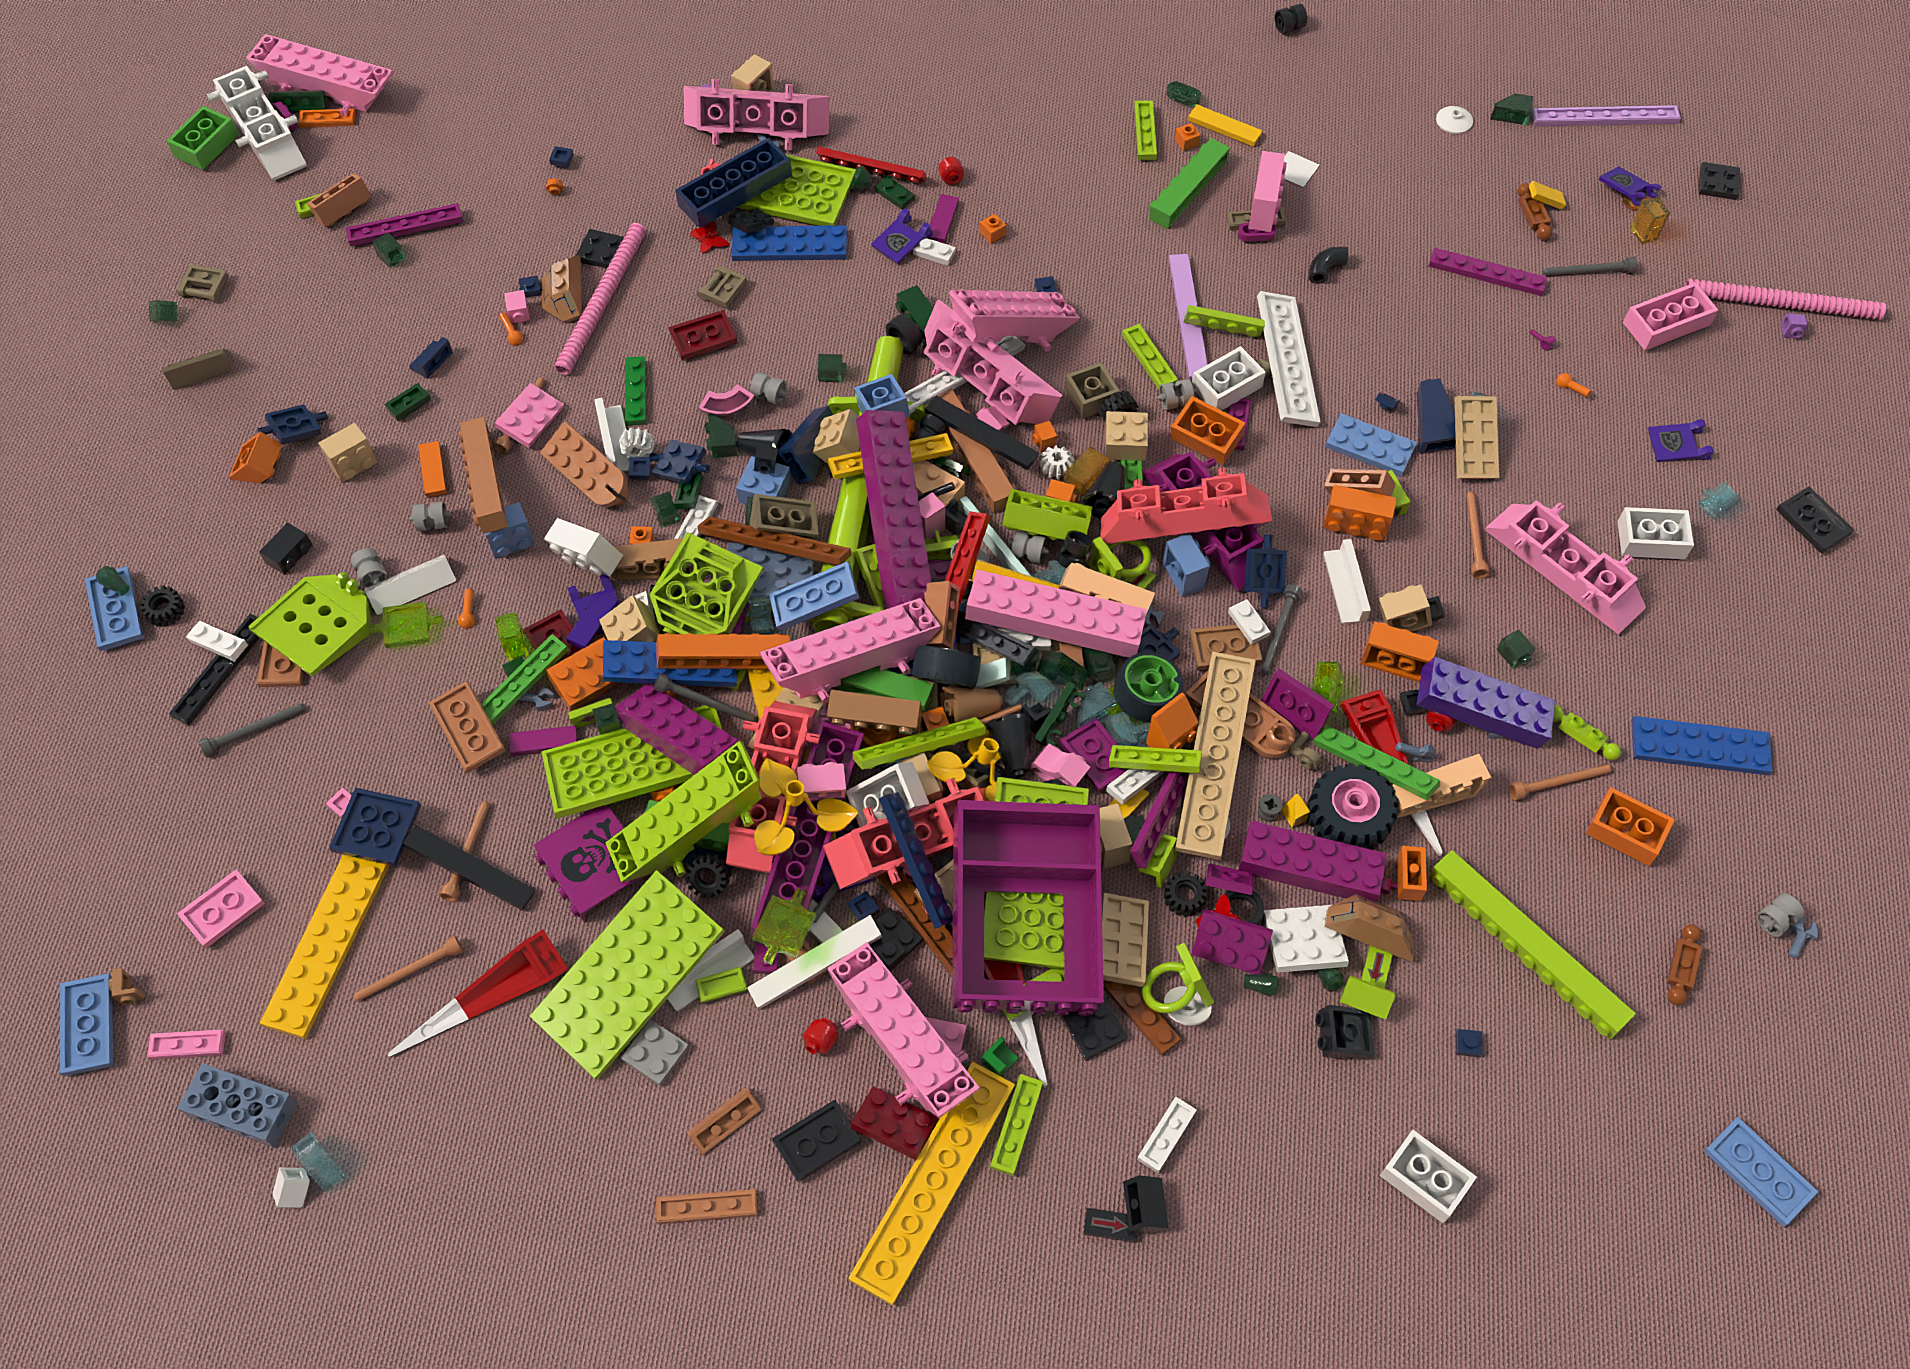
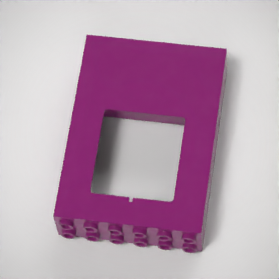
M958 800L954 811L952 1008H958L959 1012L964 1013L973 1012V1009H982L983 1013H996L997 1010H1006L1009 1014H1019L1021 1010H1030L1031 1014H1045V1011H1054L1056 1015H1068L1069 1012H1078V1015L1081 1016L1093 1015V1012H1096L1104 1003L1100 805ZM985 892L1060 894L1063 896V982L1026 981V985H1023V981L987 980L984 978Z

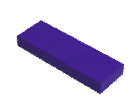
M598 592L567 636V643L580 649L589 646L602 628L599 619L618 605V599Z

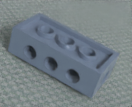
M202 1063L177 1109L189 1118L275 1148L298 1102L288 1093Z

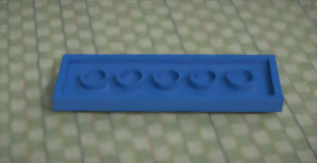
M847 225L765 226L763 230L745 233L733 227L732 261L846 260Z
M603 640V682L655 684L658 675L661 673L669 676L668 679H671L672 683L677 685L736 687V669H657L656 642Z
M1634 716L1632 719L1633 759L1760 775H1770L1772 772L1769 732Z

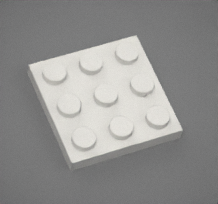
M1332 905L1264 910L1265 926L1273 930L1270 946L1277 973L1348 966V957L1341 933L1324 927L1326 910Z

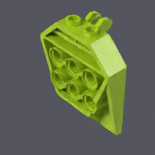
M687 532L650 593L658 623L664 627L663 631L665 633L731 634L764 568ZM694 566L692 573H685L687 567ZM707 575H713L711 582L704 583ZM731 583V590L728 592H723V587L726 584ZM681 588L682 594L674 597L675 590ZM700 597L701 603L693 606V600ZM719 606L720 612L716 615H711L712 609Z
M340 572L338 576L336 574L310 576L300 580L248 627L250 631L313 677L371 634V608L367 594L360 589L358 590V581L355 579L349 580V575L346 572Z

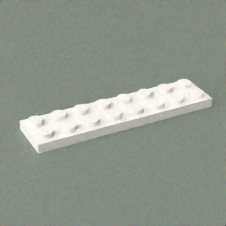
M1260 291L1257 299L1261 319L1265 320L1263 330L1280 420L1286 423L1317 427L1320 424V417L1296 298Z

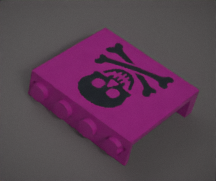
M608 805L590 809L534 844L537 851L534 857L540 866L546 865L548 870L545 873L552 883L555 881L560 887L557 891L564 901L566 899L570 901L572 905L569 906V909L575 918L580 916L584 923L587 921L584 915L586 912L640 879L637 878L627 882H621L606 842L624 828ZM652 874L643 877L647 881L652 876Z

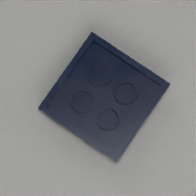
M355 788L330 844V851L397 866L404 849L403 842L410 834L420 810V802Z

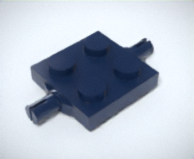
M303 404L266 413L265 421L268 426L257 428V431L266 435L272 433L283 445L321 435V428L316 422L327 420L328 416L326 411L313 414Z
M670 440L662 454L654 452L650 454L651 461L658 462L652 473L657 478L688 485L698 471L709 473L710 465L702 464V459L707 451L702 446Z
M1265 534L1264 547L1247 549L1244 591L1261 594L1260 607H1269V595L1284 593L1287 550L1272 548L1273 535Z
M1151 624L1142 630L1137 654L1140 652H1153L1161 654L1173 662L1180 656V651L1172 644L1171 640L1179 635V631L1173 627L1164 634L1155 629Z

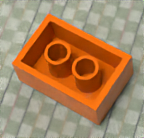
M1191 396L1171 426L1170 439L1208 458L1214 457L1217 463L1224 466L1244 435L1245 422Z
M1333 485L1323 528L1334 532L1348 533L1353 536L1367 537L1372 540L1385 541L1393 519L1396 497Z
M1374 621L1360 664L1420 682L1422 667L1435 656L1439 641L1429 636L1418 635L1406 629H1398L1386 623Z
M604 637L546 670L547 677L570 712L621 684V682H603V640H606Z
M1610 787L1603 796L1585 834L1650 866L1658 856L1675 819Z

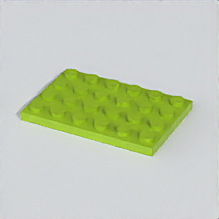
M785 154L791 160L792 176L736 207L746 210L760 209L763 213L818 226H835L850 192V184L856 169Z

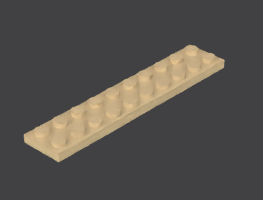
M1212 652L1194 750L1202 751L1200 773H1189L1175 847L1177 852L1217 860L1221 859L1255 666L1254 659Z

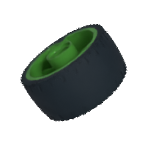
M1140 652L1129 657L1120 668L1114 685L1115 699L1120 709L1125 714H1128V716L1136 720L1151 722L1154 713L1182 693L1183 678L1179 668L1167 657L1153 652Z

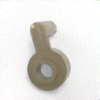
M1302 731L1288 751L1300 759V764L1304 768L1315 770L1322 763V758L1311 748L1300 749L1310 737L1308 733Z

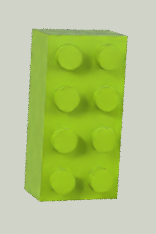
M1011 489L1002 526H1006L1007 529L1012 531L1024 530L1031 535L1042 534L1053 540H1065L1067 533L1072 530L1080 531L1087 535L1092 507Z

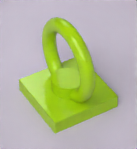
M1098 537L1093 540L1088 565L1093 571L1121 580V577L1132 578L1146 572L1151 565L1152 554L1148 545L1141 539L1105 544L1102 538ZM1120 543L1133 544L1142 551L1143 562L1137 568L1123 569L1118 557L1111 552V549Z
M1185 943L1176 946L1183 963H1162L1146 975L1145 984L1142 987V997L1145 1003L1154 1011L1172 1013L1181 1010L1192 1001L1196 990L1206 1007L1214 1003ZM1165 972H1179L1187 987L1185 994L1179 1000L1172 1003L1156 1001L1151 994V987L1155 979Z

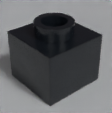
M757 445L754 471L775 473L778 448Z

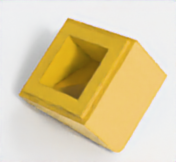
M1296 794L1283 806L1281 812L1291 827L1294 828L1307 821L1310 810L1301 796Z

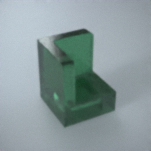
M150 301L149 321L177 322V302Z
M670 492L650 498L653 512L660 528L680 521Z

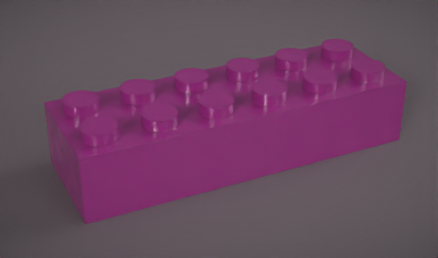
M652 684L644 685L615 707L622 727L693 775L738 742L736 738L665 692L661 693L653 690L654 685Z
M1250 820L1239 870L1252 872L1253 876L1345 899L1357 894L1376 902L1380 895L1387 854Z

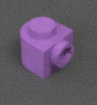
M1786 313L1781 325L1783 337H1802L1808 326V320L1805 318V315Z

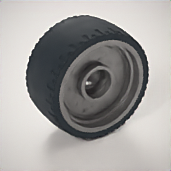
M918 646L913 663V677L941 684L975 688L980 672L981 657L953 649Z

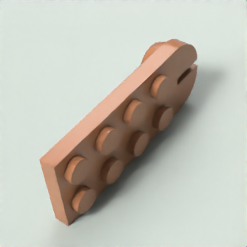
M564 421L541 450L540 454L596 504L602 507L624 504L625 502L615 496L608 487L610 486L618 494L628 499L630 492L625 473L569 423Z
M1208 671L1185 695L1189 701L1200 709L1202 708ZM1250 693L1242 741L1266 758L1284 756L1295 741L1293 726L1289 721Z

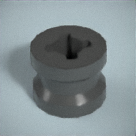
M1274 794L1263 796L1257 809L1258 816L1265 822L1275 821L1282 809L1281 799Z

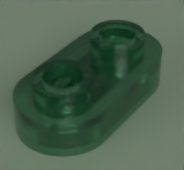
M1177 81L1168 84L1166 94L1170 99L1191 107L1201 102V92L1198 89Z

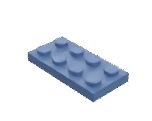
M1341 413L1325 447L1380 469L1392 470L1394 474L1402 477L1417 442Z
M848 561L769 594L776 627L779 631L859 598L852 569Z
M128 566L85 578L98 649L104 651L144 639L131 570Z
M109 973L60 983V1074L62 1076L113 1066V998L109 988V980L112 976Z
M1739 1117L1734 1119L1703 1151L1783 1227L1788 1225L1818 1193L1809 1182Z

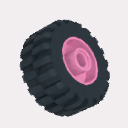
M1345 764L1344 768L1341 765L1333 767L1332 771L1327 770L1316 781L1307 807L1310 810L1308 823L1309 826H1314L1312 832L1317 837L1321 836L1325 839L1370 850L1376 849L1379 844H1383L1387 839L1398 816L1399 810L1397 807L1399 803L1398 798L1393 796L1395 793L1393 786H1388V780L1384 776L1380 777L1377 775L1378 771L1373 768L1371 771L1365 769V765L1359 764L1358 767H1354L1353 764Z

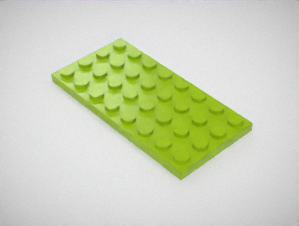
M706 705L691 709L722 729L716 709ZM625 728L541 751L556 819L680 784L694 776Z
M998 777L995 801L1088 805L1089 789ZM986 892L984 905V960L1064 969L1063 896L1060 894Z
M656 870L533 1011L530 1017L593 1078L599 1079L722 936L725 930Z

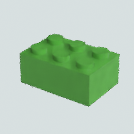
M202 106L167 140V143L175 158L204 170L239 134L231 118Z

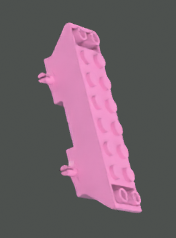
M267 34L261 38L246 57L247 61L260 72L266 70L271 85L280 87L278 91L324 90L325 95L332 97L334 103L344 106L340 110V114L347 116L349 109L366 112L393 74V70Z
M711 79L712 88L684 86V124L695 127L697 130L712 133L713 145L720 144V133H734L737 131L780 136L785 138L784 149L792 150V139L829 134L830 96L794 94L793 84H785V93L719 88V79Z
M963 289L950 290L949 292L953 306L950 317L962 324L960 329L972 342L983 343L992 352L998 351L999 346L995 342H1000L1003 336H1021L1026 342L1037 343L1045 352H1049L1052 346L1048 342H1052L1058 334L1080 319L1075 313V309L1068 305L1064 297L1058 292Z
M937 300L924 330L927 342L924 354L931 358L935 364L932 374L936 376L942 370L947 371L952 376L960 374L987 396L985 402L994 406L1004 418H1007L1015 425L1019 422L1040 424L1049 421L1063 395L1000 346L998 351L992 352L987 345L980 342H972L960 329L962 324L950 317L953 310L942 301Z
M1537 500L1531 505L1512 504L1485 528V531L1618 635L1646 609L1636 585L1638 578L1627 569L1633 558H1629L1630 555L1627 554L1622 560L1618 561L1612 559L1604 552L1598 555L1567 531L1569 525L1561 520L1558 515L1565 509L1564 505L1561 506L1562 503H1558L1553 509L1544 507Z
M919 598L762 651L760 656L778 685L795 691L800 699L819 695L822 702L826 704V701L829 703L830 698L827 691L841 685V679L876 666H878L880 671L890 667H899L903 675H909L912 670L907 663L915 658L918 646H925L940 630V625L922 599Z
M867 942L827 968L843 996L844 1002L852 1013L851 1017L840 1023L842 1028L847 1032L856 1024L863 1027L870 1037L875 1039L905 1082L907 1089L898 1096H895L900 1105L913 1097L921 1103L926 1111L929 1110L940 1118L980 1090L979 1086L961 1064L969 1058L964 1050L956 1055L952 1053L905 992L913 987L911 981L906 978L899 984Z

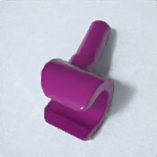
M1534 329L1530 330V334L1540 341L1542 349L1546 350L1554 347L1552 344L1556 342L1554 336L1544 337Z
M1389 878L1382 879L1380 893L1389 894L1390 889H1397V883L1392 882Z

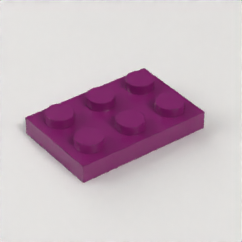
M1281 669L1274 673L1261 699L1263 703L1289 721L1292 726L1301 732L1305 731L1313 740L1321 732L1335 706Z
M1097 718L1092 719L1060 739V745L1067 753L1074 752L1086 760V764L1090 768L1085 773V776L1098 793L1105 790L1107 785L1129 770V768L1109 767L1112 745L1118 744Z
M1204 909L1191 955L1260 976L1273 930Z

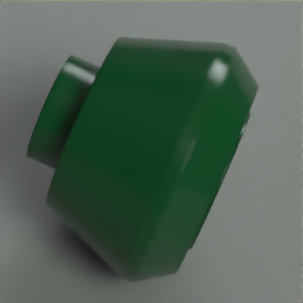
M858 166L850 184L852 190L864 191L865 188L869 189L873 179L870 178L871 173L864 166Z

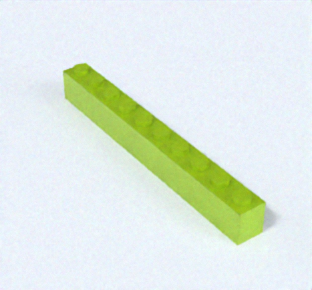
M1453 850L1433 867L1429 874L1433 883L1443 888L1455 903L1463 906L1470 917L1483 924L1486 931L1496 936L1508 951L1514 952L1527 968L1534 970L1542 982L1555 989L1562 1000L1569 1002L1575 1007L1578 1014L1596 1026L1597 1031L1601 1035L1607 1036L1611 1040L1636 1014Z

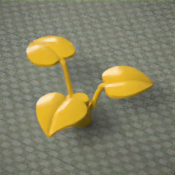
M988 729L985 735L968 741L967 749L973 756L965 764H962L961 759L956 754L948 751L935 754L927 762L928 769L935 777L944 782L955 778L956 783L964 780L966 774L963 769L967 768L975 759L983 765L990 763L991 785L986 788L985 796L987 801H995L997 781L995 782L994 780L995 763L1001 758L998 754L999 744L991 738Z
M769 758L765 759L759 773V787L770 798H776L783 793L785 795L786 808L781 825L774 820H767L757 826L754 840L758 852L761 854L778 855L791 847L794 841V832L786 828L785 825L790 807L800 805L803 800L806 801L812 813L818 815V826L828 832L841 831L858 815V811L854 807L834 798L820 800L816 810L809 800L808 794L804 793V785L797 780L796 773L785 765L776 763Z

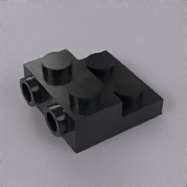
M891 907L876 921L874 920L883 937L870 944V947L891 972L923 942V938Z
M1327 1005L1318 1010L1315 1023L1320 1027L1321 1036L1318 1038L1317 1045L1319 1050H1322L1323 1057L1342 1060L1348 1057L1370 1060L1375 1057L1370 1013L1356 1008Z

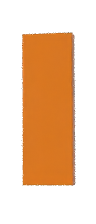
M341 109L300 110L298 125L300 128L355 126L356 110L349 109L347 116L340 114Z
M439 441L418 445L426 497L447 494Z

